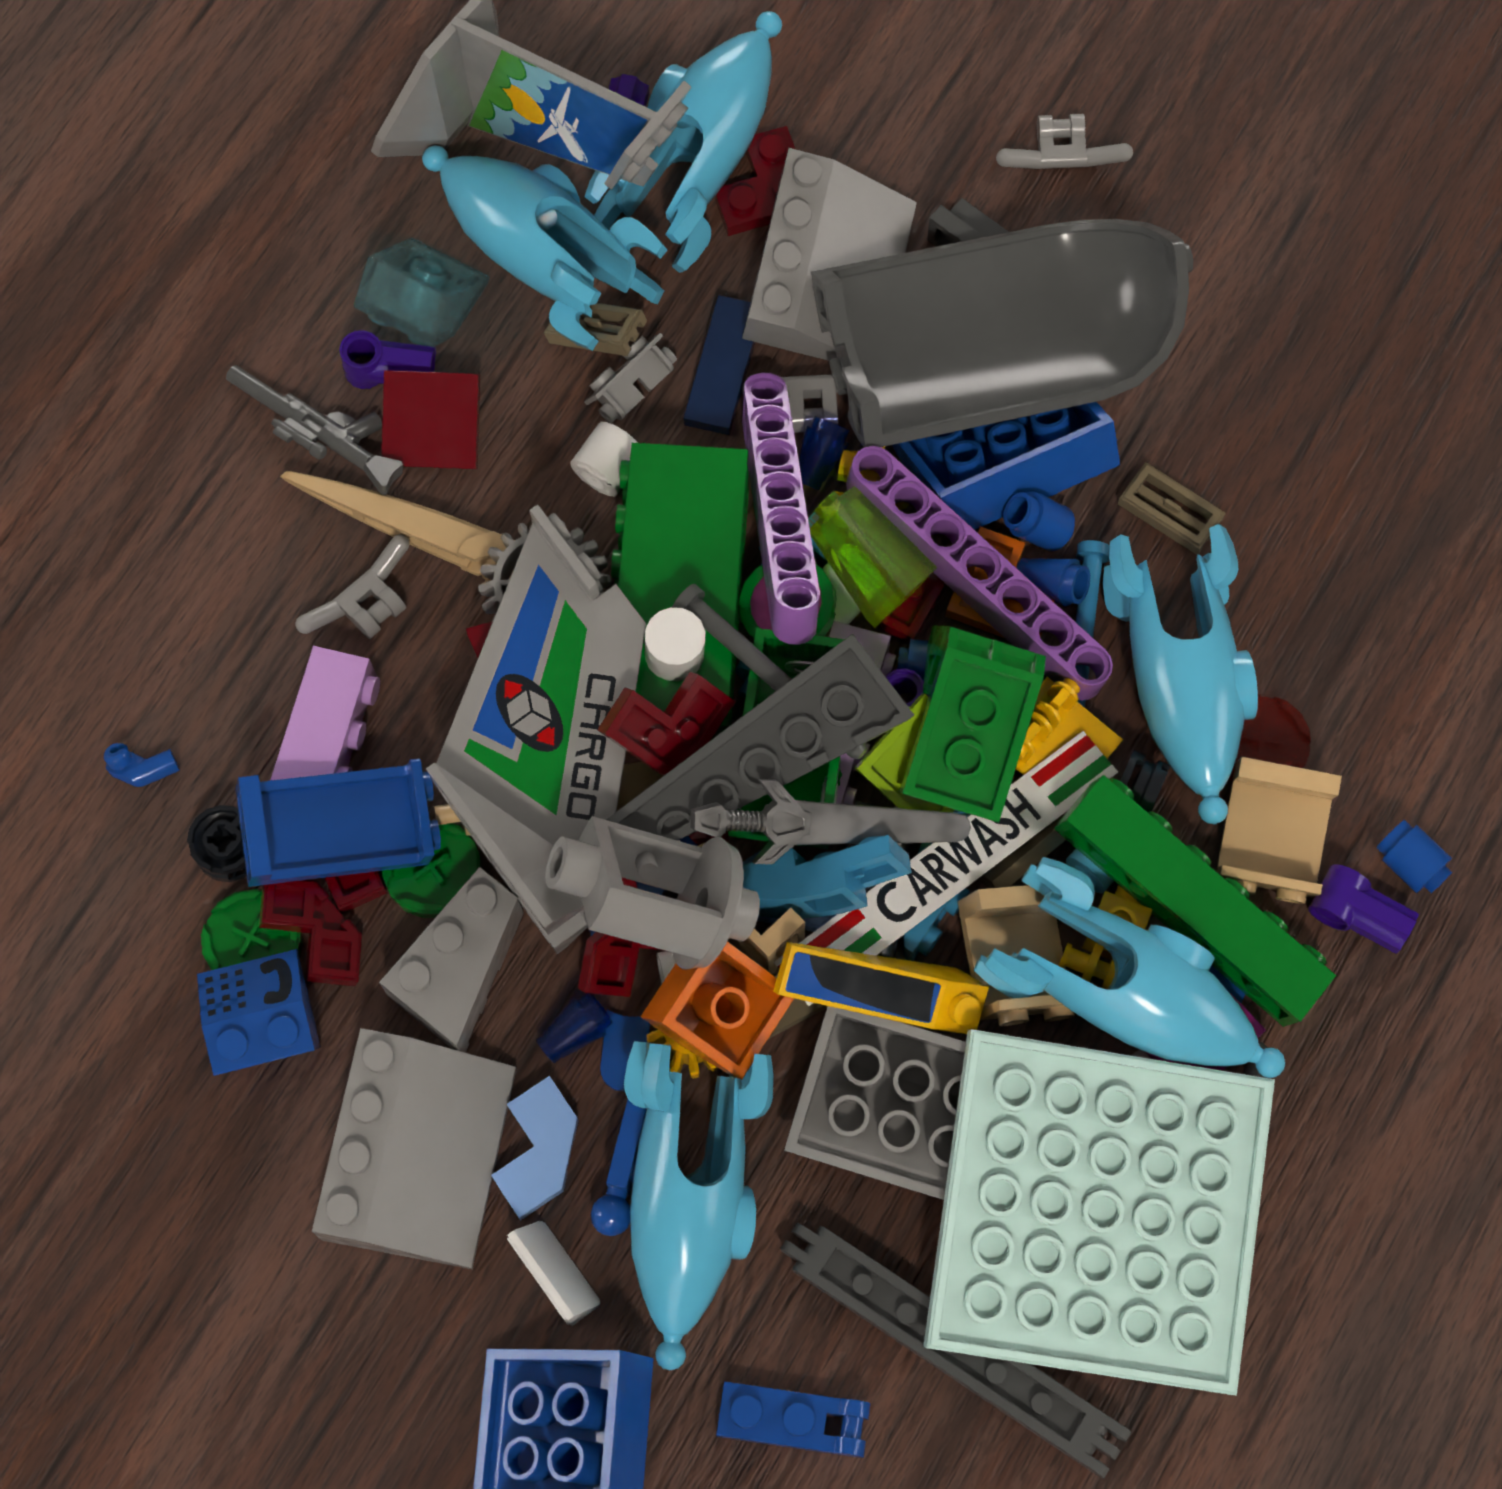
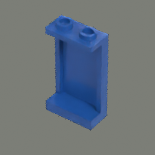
M420 758L410 759L408 764L404 766L262 782L259 780V775L238 777L235 792L248 887L429 865L434 857V850H438L441 847L439 824L437 820L429 819L427 801H433V782L429 773L422 771Z

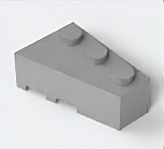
M479 867L379 982L389 998L451 1049L465 1053L467 1051L468 1041L479 1014H482L489 990L497 971L501 969L523 916V910L518 897Z

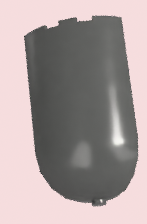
M1094 219L1042 225L812 271L814 296L821 332L830 331L837 358L830 359L829 365L838 394L848 393L850 409L848 411V420L855 435L863 447H884L1101 401L1139 386L1167 360L1185 326L1189 295L1188 272L1193 270V255L1189 245L1184 243L1181 238L1169 230L1151 223L1122 219Z

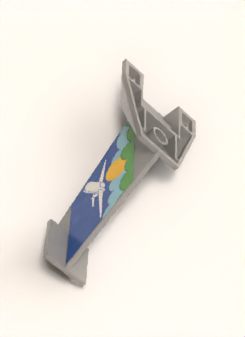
M469 0L422 53L378 131L371 152L377 157L423 155V152L433 145L441 146L446 150L462 130L469 126L608 174L609 176L604 184L611 190L621 179L643 187L659 165L649 156L656 147H660L677 127L678 121L688 110V107L682 101L690 91L691 86L683 81L659 111L655 112L501 38L493 0Z

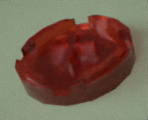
M1258 694L1257 714L1254 719L1244 720L1235 763L1241 757L1304 769L1309 757L1311 737L1310 729L1302 714L1286 700L1277 697L1273 699L1261 697L1262 694ZM1235 764L1229 777L1231 781L1233 780Z

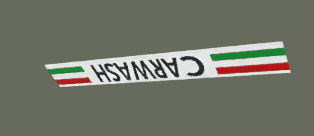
M1082 731L1010 785L999 823L971 814L967 817L970 821L971 829L969 835L964 840L959 842L932 843L910 860L912 873L876 885L866 893L867 907L837 914L799 944L878 955L1067 812L1092 782L1102 775L1110 779L1118 771L1086 733ZM783 956L774 962L779 969ZM805 1001L808 1006L813 1004L812 1002Z

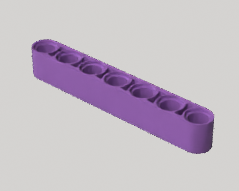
M762 372L748 377L745 381L742 426L745 447L748 449L749 475L771 628L774 635L780 641L798 645L810 641L816 634L820 590L787 386L781 377L772 373Z
M877 446L864 447L858 451L853 458L847 476L846 486L850 496L1015 647L1046 656L1044 675L1054 683L1056 681H1063L1065 678L1075 681L1080 687V692L1077 694L1078 700H1089L1096 696L1112 673L1113 663L1106 649L891 453ZM873 470L879 474L881 480L875 482L868 481L863 478L860 471ZM897 502H908L915 507L917 512L905 514L895 504ZM931 535H945L952 542V546L942 547L937 545L932 540ZM975 566L983 569L988 579L978 580L973 578L968 573L967 568ZM1003 600H1016L1022 605L1024 612L1014 613L1009 611L1004 606ZM1039 632L1054 634L1058 638L1060 646L1054 647L1045 644L1041 640ZM1075 665H1087L1094 671L1096 679H1084L1076 671Z

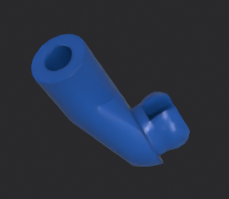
M115 743L110 745L103 755L106 769L111 776L134 787L146 786L180 771L171 749L145 759L128 751L127 745Z

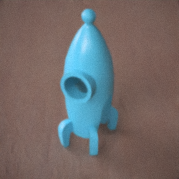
M771 11L762 12L756 20V31L739 34L719 44L693 62L688 68L672 64L665 69L652 91L647 108L658 112L681 83L685 81L691 86L690 91L682 101L688 107V110L678 121L677 127L660 147H656L649 156L659 165L647 183L642 187L621 179L612 190L610 189L606 193L594 215L609 230L621 212L627 217H631L671 164L691 162L692 165L665 212L666 218L671 223L665 235L672 243L681 244L683 242L672 264V267L679 273L686 271L708 246L711 239V227L709 222L703 217L707 205L717 195L746 153L764 115L772 71V54L769 38L776 37L781 31L782 20L779 15ZM595 170L584 197L593 204L597 203L609 188L604 184L609 175Z
M438 145L429 146L423 152V165L430 171H440L444 194L464 233L496 264L540 294L556 301L550 309L549 320L555 330L565 338L591 351L599 342L581 326L579 321L582 314L592 318L590 305H595L601 295V292L593 287L594 277L624 293H627L629 288H631L651 303H659L664 290L655 281L636 268V261L630 253V249L641 247L661 259L668 251L667 248L653 232L632 217H624L617 220L608 230L589 210L581 205L576 188L560 169L550 164H542L532 171L514 162L480 156H457L449 159L447 151Z
M1217 524L1209 528L1211 553H1207L1203 557L1197 555L1198 569L1191 574L1190 578L1199 638L1181 640L1165 632L1161 625L1147 560L1136 565L1129 537L1120 534L1110 541V565L1104 566L1103 590L1107 610L1116 618L1125 622L1130 621V641L1138 695L1154 742L1170 767L1184 784L1196 794L1201 795L1203 800L1198 806V813L1201 819L1207 824L1220 823L1228 814V806L1225 800L1219 797V792L1224 788L1235 764L1244 720L1254 719L1258 709L1257 680L1253 660L1247 650L1237 651L1229 617L1224 606L1229 599L1228 585L1234 581L1239 570L1234 544L1226 528L1222 525Z
M1042 857L1038 866L1030 865L1022 878V882L1045 896L1038 907L1110 952L1115 963V976L1108 989H1104L1025 948H1022L1018 954L1012 953L1011 956L994 948L988 958L981 955L975 964L974 971L984 981L1011 998L1030 997L1045 990L1065 1007L1101 1030L1130 1046L1166 1060L1204 1066H1236L1251 1062L1255 1063L1257 1071L1264 1077L1275 1078L1282 1073L1285 1067L1284 1055L1276 1048L1262 1049L1260 1047L1254 1028L1239 1004L1219 980L1209 972L1215 957L1207 949L1169 928L1150 925L1149 929L1145 930L1119 916L1091 906L1095 895L1092 881L1083 872L1063 862Z
M634 1041L627 1062L624 1091L628 1100L633 1105L647 1108L639 1139L630 1205L631 1254L645 1304L652 1320L664 1338V1341L656 1349V1361L663 1369L675 1370L683 1365L686 1359V1351L681 1344L682 1337L688 1334L699 1322L712 1302L730 1266L731 1259H745L750 1252L756 1227V1204L753 1190L749 1186L744 1185V1119H758L765 1115L771 1107L774 1074L771 1055L754 1054L753 1063L742 1080L731 1075L729 1077L717 1076L705 1156L702 1164L693 1173L684 1176L678 1166L677 1159L682 1073L669 1071L671 1045Z

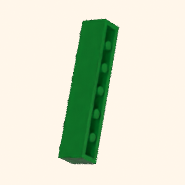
M1105 775L1092 782L1053 829L1141 905L1153 909L1152 914L1169 929L1192 939L1207 949L1215 957L1212 966L1280 1025L1285 1027L1301 1022L1337 976L1325 966L1327 964L1325 957L1315 948L1307 944L1301 945L1287 933L1288 926L1278 916L1269 911L1263 912L1249 900L1250 895L1240 883L1231 878L1224 879L1210 867L1211 860L1203 851L1193 845L1186 846L1171 833L1173 828L1166 819L1155 812H1147L1133 800V792L1124 783L1114 778L1109 780Z

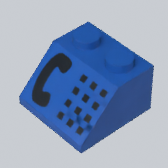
M297 949L197 974L201 1026L213 1076L314 1051L321 1047Z

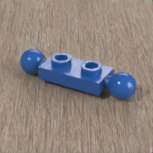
M628 1099L606 1181L608 1187L606 1195L597 1199L591 1209V1222L594 1228L606 1236L619 1235L630 1225V1205L626 1201V1197L630 1195L639 1139L647 1108L635 1106Z

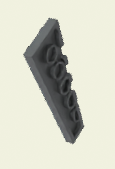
M851 634L606 820L679 841L696 832V830L690 827L692 808L717 802L725 810H738L767 795L758 779H775L784 786L911 719L914 714L856 637Z

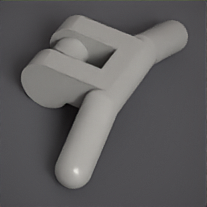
M1069 114V119H1053L1052 115H1038V150L1004 148L997 153L996 160L1002 167L1013 168L1091 167L1126 162L1132 158L1133 148L1127 143L1086 148L1084 114ZM1069 137L1070 144L1054 145L1053 138Z
M832 374L781 377L787 386L794 433L805 432V427H823V431H838L836 397L838 391ZM745 382L742 384V388H741V391H742V394H743V395H744V384H745ZM822 398V408L804 409L803 399Z
M402 534L395 535L369 570L332 601L299 616L295 622L296 629L300 633L308 634L346 615L368 639H371L381 630L379 625L390 615L396 618L406 609V605L384 581L409 549V539ZM371 595L377 600L368 610L360 607V604Z

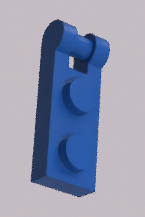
M724 1381L716 1436L864 1458L866 1441L861 1440L863 1420H869L871 1403ZM826 1415L842 1417L840 1436L824 1435Z

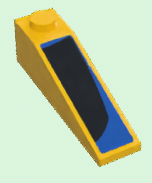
M787 942L773 992L781 996L933 1030L967 1034L968 1030H977L989 986L956 967Z

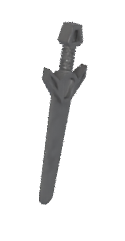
M758 779L772 799L760 812L729 811L715 802L692 808L690 816V827L692 829L714 837H721L728 830L763 832L769 839V842L752 861L754 864H774L794 845L859 844L865 838L889 835L896 843L959 842L969 835L971 829L968 818L960 813L795 800L779 781L775 779Z

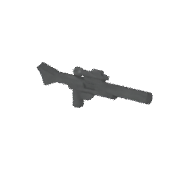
M234 365L228 370L226 375L227 381L286 419L281 421L274 418L271 422L275 428L273 434L285 442L295 441L318 460L326 456L327 448L325 446L365 471L382 495H387L392 483L403 474L402 461L373 455L359 446L361 439L382 428V421L377 413L371 412L358 420L341 412H332L324 416L291 393L283 396L238 365Z

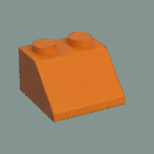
M727 941L719 956L705 968L682 969L675 964L640 1017L680 1046L729 1075L742 1080L753 1063L754 1054H759L794 998L781 996L773 992L777 978Z

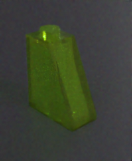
M855 486L841 496L833 491L814 510L819 519L810 528L812 539L866 620L874 628L901 606L938 568Z

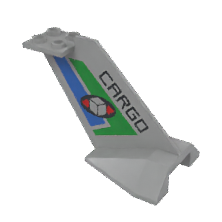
M537 504L529 510L532 519L531 528L437 763L431 764L426 770L436 788L508 888L518 897L526 913L556 954H559L588 928L581 897L549 889L546 886L545 874L548 859L553 846L560 837L564 836L579 840L592 816L606 820L617 812L626 750L597 731L624 687L636 692L646 623L617 584L603 594H599L603 591V587L598 581L601 575L594 563L584 552L576 556L572 545L568 541L571 535L563 522L555 513L547 517Z

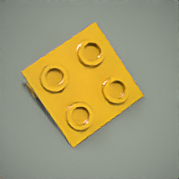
M1047 677L1042 682L1016 766V770L1022 775H1025L1082 731L1086 733L1107 759L1123 741L1120 736L1078 702L1077 694L1080 692V687L1072 679L1065 678L1063 681H1056L1054 683Z

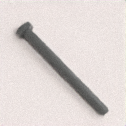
M696 584L688 586L675 600L672 608H684L693 612L701 620L706 631L773 690L777 691L792 680L782 669L703 601L705 592ZM865 743L846 754L851 758L860 759L867 751Z

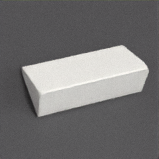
M537 1221L515 1229L508 1234L509 1238L507 1240L567 1325H575L599 1307L601 1304L599 1297L546 1223Z

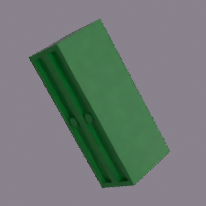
M631 442L630 460H621L620 489H623L622 504H617L615 530L619 534L618 549H613L611 578L615 579L614 585L617 584L645 621L647 627L650 619L655 614L672 607L678 596L688 586L696 584L705 592L703 601L739 631V598L742 592L749 501L748 449ZM706 630L704 660L696 674H699L733 699L737 657ZM644 637L636 693L664 712L684 680L667 681L656 676L649 669L645 660ZM733 706L712 739L731 726Z

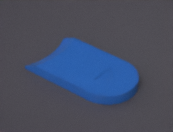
M607 1009L600 1065L601 1076L608 1087L616 1091L625 1092L624 1079L634 1041L647 1042L646 1035L650 1033V1023L640 1016H622Z

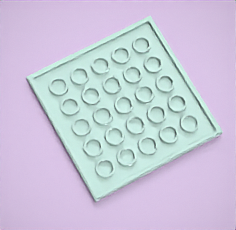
M973 1029L968 1030L923 1347L1237 1396L1275 1079Z

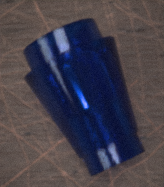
M817 416L814 417L811 426L806 425L798 459L802 484L820 490L822 483L825 482L842 456L843 450H846L850 444L846 442L850 430Z
M585 993L580 998L575 995L543 1034L536 1039V1042L553 1063H556L561 1058H565L607 1035L605 1029L614 1022L592 993Z

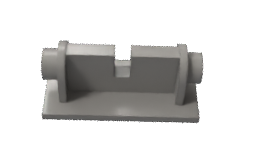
M659 333L648 341L642 335L636 342H633L630 345L631 350L628 356H624L627 361L616 372L609 366L592 381L589 386L594 393L584 403L589 405L598 400L603 405L599 409V413L606 421L612 423L616 419L622 420L644 398L641 392L633 385L636 380L649 392L674 370L673 364L677 361L675 354L667 347H663L660 350L655 345L663 335Z

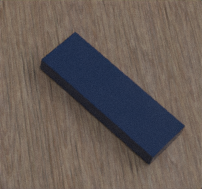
M718 295L684 414V426L730 435L742 392V384L745 381L755 345L753 341L742 339L751 302Z

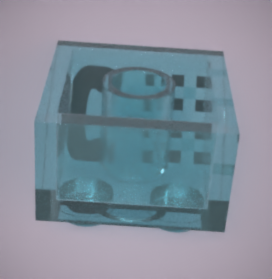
M411 237L368 257L353 307L368 314V318L372 322L381 326H392L407 334L408 339L417 345L435 347L454 337L486 288L490 276Z

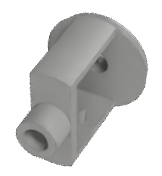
M592 816L579 840L562 836L556 841L546 867L545 882L549 889L581 897L589 930L673 952L676 964L682 969L705 968L709 966L719 956L729 938L745 941L751 935L759 915L760 898L758 893L754 890L743 888L744 870L741 855L735 847L731 846L721 837L711 838L702 847H698ZM622 878L678 893V897L673 899L623 885Z

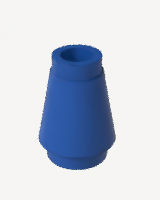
M1022 558L1016 566L1047 597L1063 606H1069L1072 603L1080 604L1088 593L1090 571L1087 566L1081 565L1077 559Z

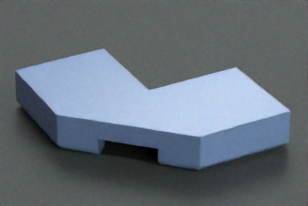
M550 1076L507 1103L511 1113L534 1147L491 1175L520 1221L564 1192L572 1145L578 1126L577 1116Z

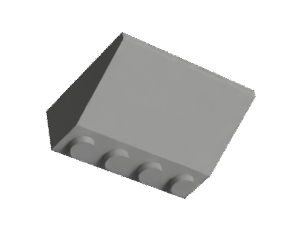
M789 148L778 186L742 339L828 361L837 358L830 331L821 332L811 272L905 253L917 202L835 159Z
M827 1006L784 1151L944 1200L966 1042L902 1022Z
M360 1028L312 1232L322 1241L473 1269L493 1179L491 1175L495 1170L508 1111L507 1103L510 1102L517 1068L411 1037Z

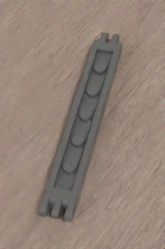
M796 1223L791 1232L807 1243L804 1251L787 1240L780 1247L784 1254L796 1261L791 1269L794 1273L1102 1479L1105 1478L1110 1469L1103 1462L1092 1457V1455L1098 1450L1110 1459L1116 1460L1121 1451L1103 1437L1108 1431L1115 1438L1127 1442L1132 1434L1129 1429L1031 1364L923 1347L930 1302L929 1296L820 1225L814 1233L800 1223Z

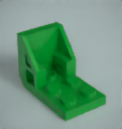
M933 625L927 646L923 694H927L929 697L899 792L999 823L1044 678L1046 656L954 627Z

